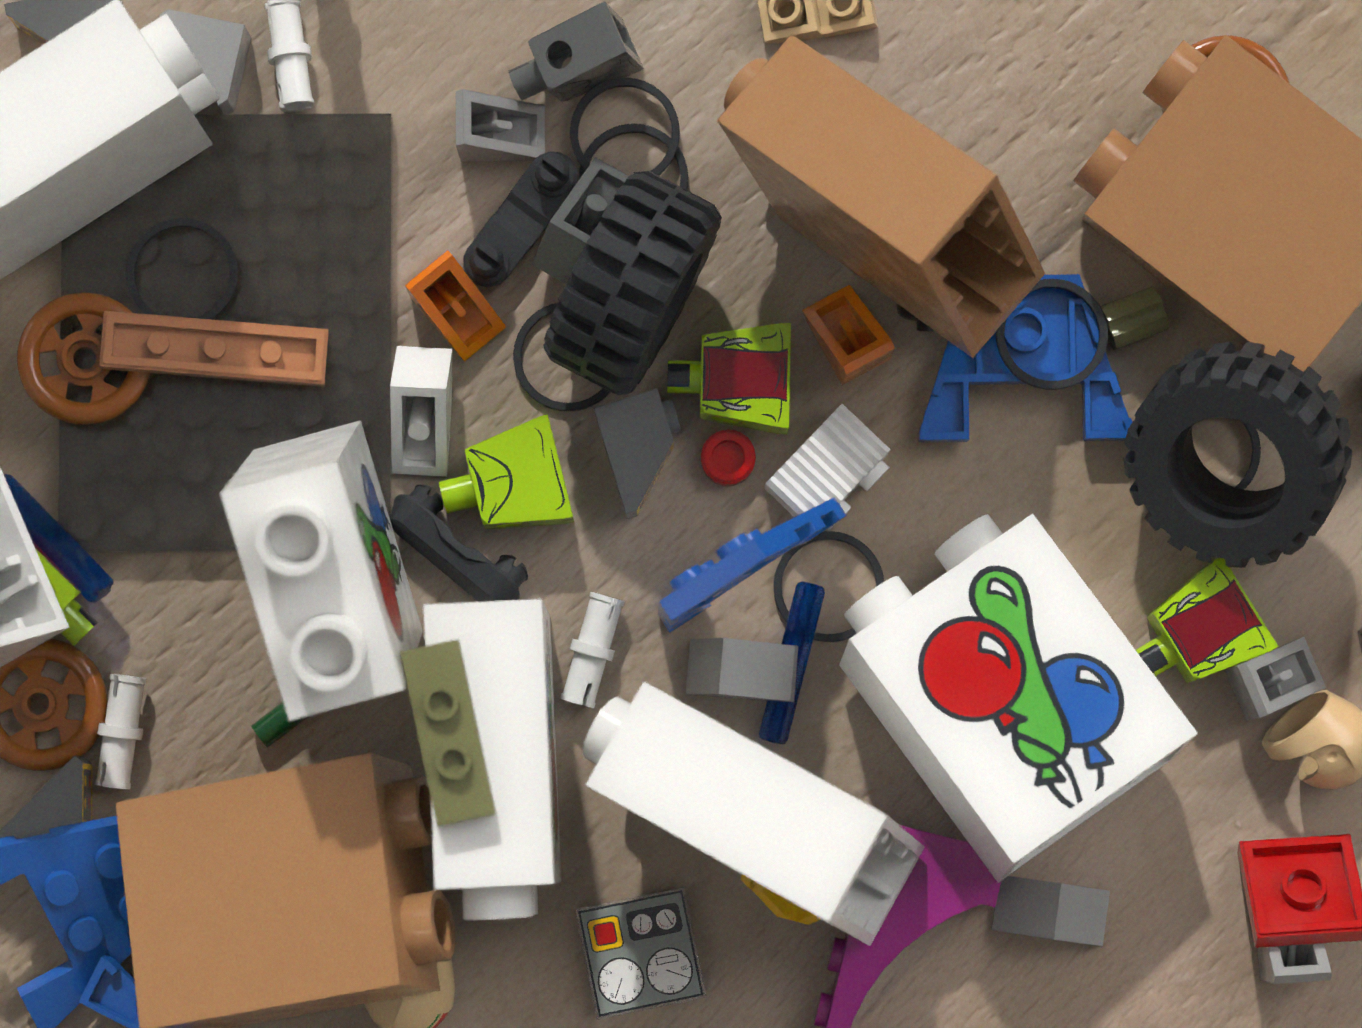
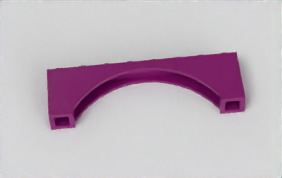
M899 825L924 845L925 848L870 946L847 933L845 939L834 938L827 970L836 972L831 994L824 992L820 994L813 1025L823 1028H851L866 994L882 971L903 949L926 931L954 915L980 904L990 907L996 906L1001 881L998 883L969 842Z

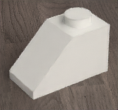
M397 346L390 383L392 474L447 477L452 408V349Z

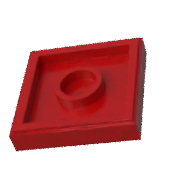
M1350 834L1239 841L1237 853L1255 948L1362 941V887Z

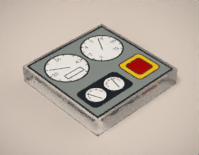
M685 887L575 909L597 1020L707 998Z

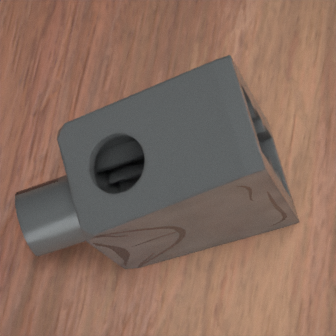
M604 1L531 38L528 43L535 59L519 65L508 72L512 84L522 101L548 89L550 93L564 102L587 93L604 81L627 77L643 70L644 67L623 19ZM572 56L570 63L562 68L563 62Z

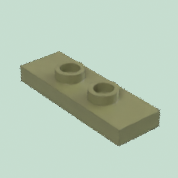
M455 639L401 651L402 664L437 827L497 814L460 640Z

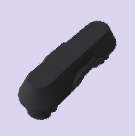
M550 151L539 155L467 248L463 257V268L474 284L481 287H493L501 284L548 227L549 222L577 183V169L574 162L567 155Z
M416 485L410 495L399 494L394 499L390 515L393 531L478 602L519 600L520 593L518 587L528 580L525 565L521 563L517 567L513 566L517 558L512 555H501L496 564H493L477 549L468 548L453 537L450 527L435 516L439 511L443 510V501L438 493L429 496L432 489L430 486Z

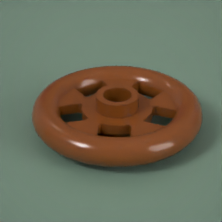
M84 292L64 295L40 308L25 326L17 350L19 377L31 400L50 416L72 424L89 425L102 423L124 413L143 393L151 373L128 371L119 388H116L104 382V379L111 370L99 367L102 336L97 334L96 330L103 324L104 311L133 313L115 299L101 294ZM76 315L83 330L74 332L64 340H61L54 326L60 321ZM82 350L92 351L96 356L94 365L88 369H81L74 362L76 354ZM57 352L56 361L60 371L59 375L43 377L40 367V354ZM72 383L81 387L92 386L91 402L83 403L66 399L68 384Z
M49 639L0 667V715L13 708L16 719L23 726L22 730L9 736L0 723L1 759L25 770L48 771L64 767L74 755L83 756L94 745L100 736L97 734L99 723H105L108 698L106 686L99 669L84 652L64 641ZM47 661L59 663L69 669L63 684L52 678L42 676ZM19 668L28 676V680L18 687L14 695H11L2 687V684L13 670ZM43 693L49 699V707L45 713L37 715L31 709V701L34 696ZM69 695L85 696L86 706L83 720L66 718L70 704ZM58 728L61 744L51 748L38 749L36 732H48Z

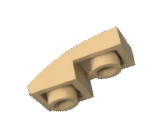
M758 0L764 42L766 44L784 43L791 34L802 41L878 28L874 0Z

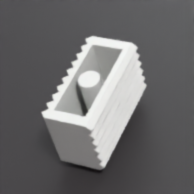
M841 404L765 483L764 488L794 517L833 497L836 498L844 512L847 513L851 506L844 500L858 485L868 491L890 468L882 460L891 449ZM837 523L829 527L827 530L830 531Z

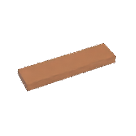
M104 311L99 367L109 370L324 387L328 329Z

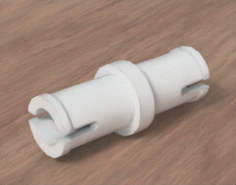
M300 0L267 1L268 3H265V10L268 15L272 47L268 49L267 55L269 64L275 66L279 109L284 112H299L310 109L315 105L311 93L307 64L312 58L310 45L304 43Z
M590 592V600L578 640L572 639L570 649L575 652L560 699L595 708V700L606 661H612L615 650L610 649L625 601Z
M110 674L111 683L105 723H99L97 734L103 735L97 778L94 784L109 788L131 789L130 779L136 740H142L143 728H139L138 725L144 684H146L147 679L129 675Z

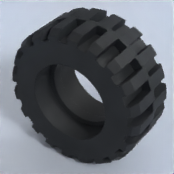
M651 171L634 172L630 175L602 214L597 227L591 233L560 295L559 303L552 314L549 322L550 326L544 338L543 348L549 359L615 395L632 393L637 384L644 378L646 371L651 367L659 350L667 340L707 261L710 249L717 237L716 233L721 225L722 217L716 206Z
M1232 342L1214 344L1207 354L1205 350L1197 349L1185 355L1179 365H1172L1161 376L1134 414L1135 420L1128 428L1124 443L1129 449V452L1123 459L1125 475L1128 478L1136 479L1129 491L1135 505L1141 506L1145 504L1148 509L1144 519L1154 531L1160 528L1164 529L1171 536L1167 541L1169 544L1182 551L1184 546H1187L1197 551L1196 559L1210 564L1218 557L1226 559L1227 567L1245 568L1250 558H1254L1257 565L1263 566L1277 562L1282 552L1286 555H1292L1304 547L1309 536H1315L1326 521L1347 481L1345 476L1351 467L1352 450L1349 446H1346L1351 437L1348 419L1345 417L1336 418V413L1342 404L1334 391L1328 390L1324 393L1319 388L1318 383L1322 377L1310 366L1303 372L1292 365L1295 356L1279 350L1276 356L1265 354L1264 344L1246 342L1241 351H1235V346ZM1210 418H1230L1255 427L1277 449L1284 466L1285 482L1274 488L1259 491L1243 490L1222 482L1210 473L1199 459L1192 439L1193 424Z

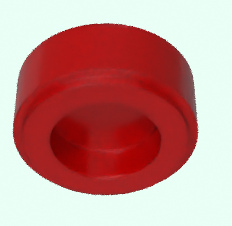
M727 429L712 434L705 441L701 450L702 469L705 475L718 485L735 486L742 483L751 475L755 466L756 453L752 442L746 435L736 430Z

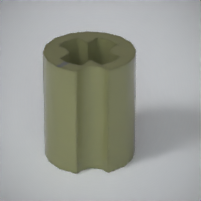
M1153 286L1100 306L1107 322L1108 342L1114 350L1164 332L1170 328L1168 315L1163 307V301Z

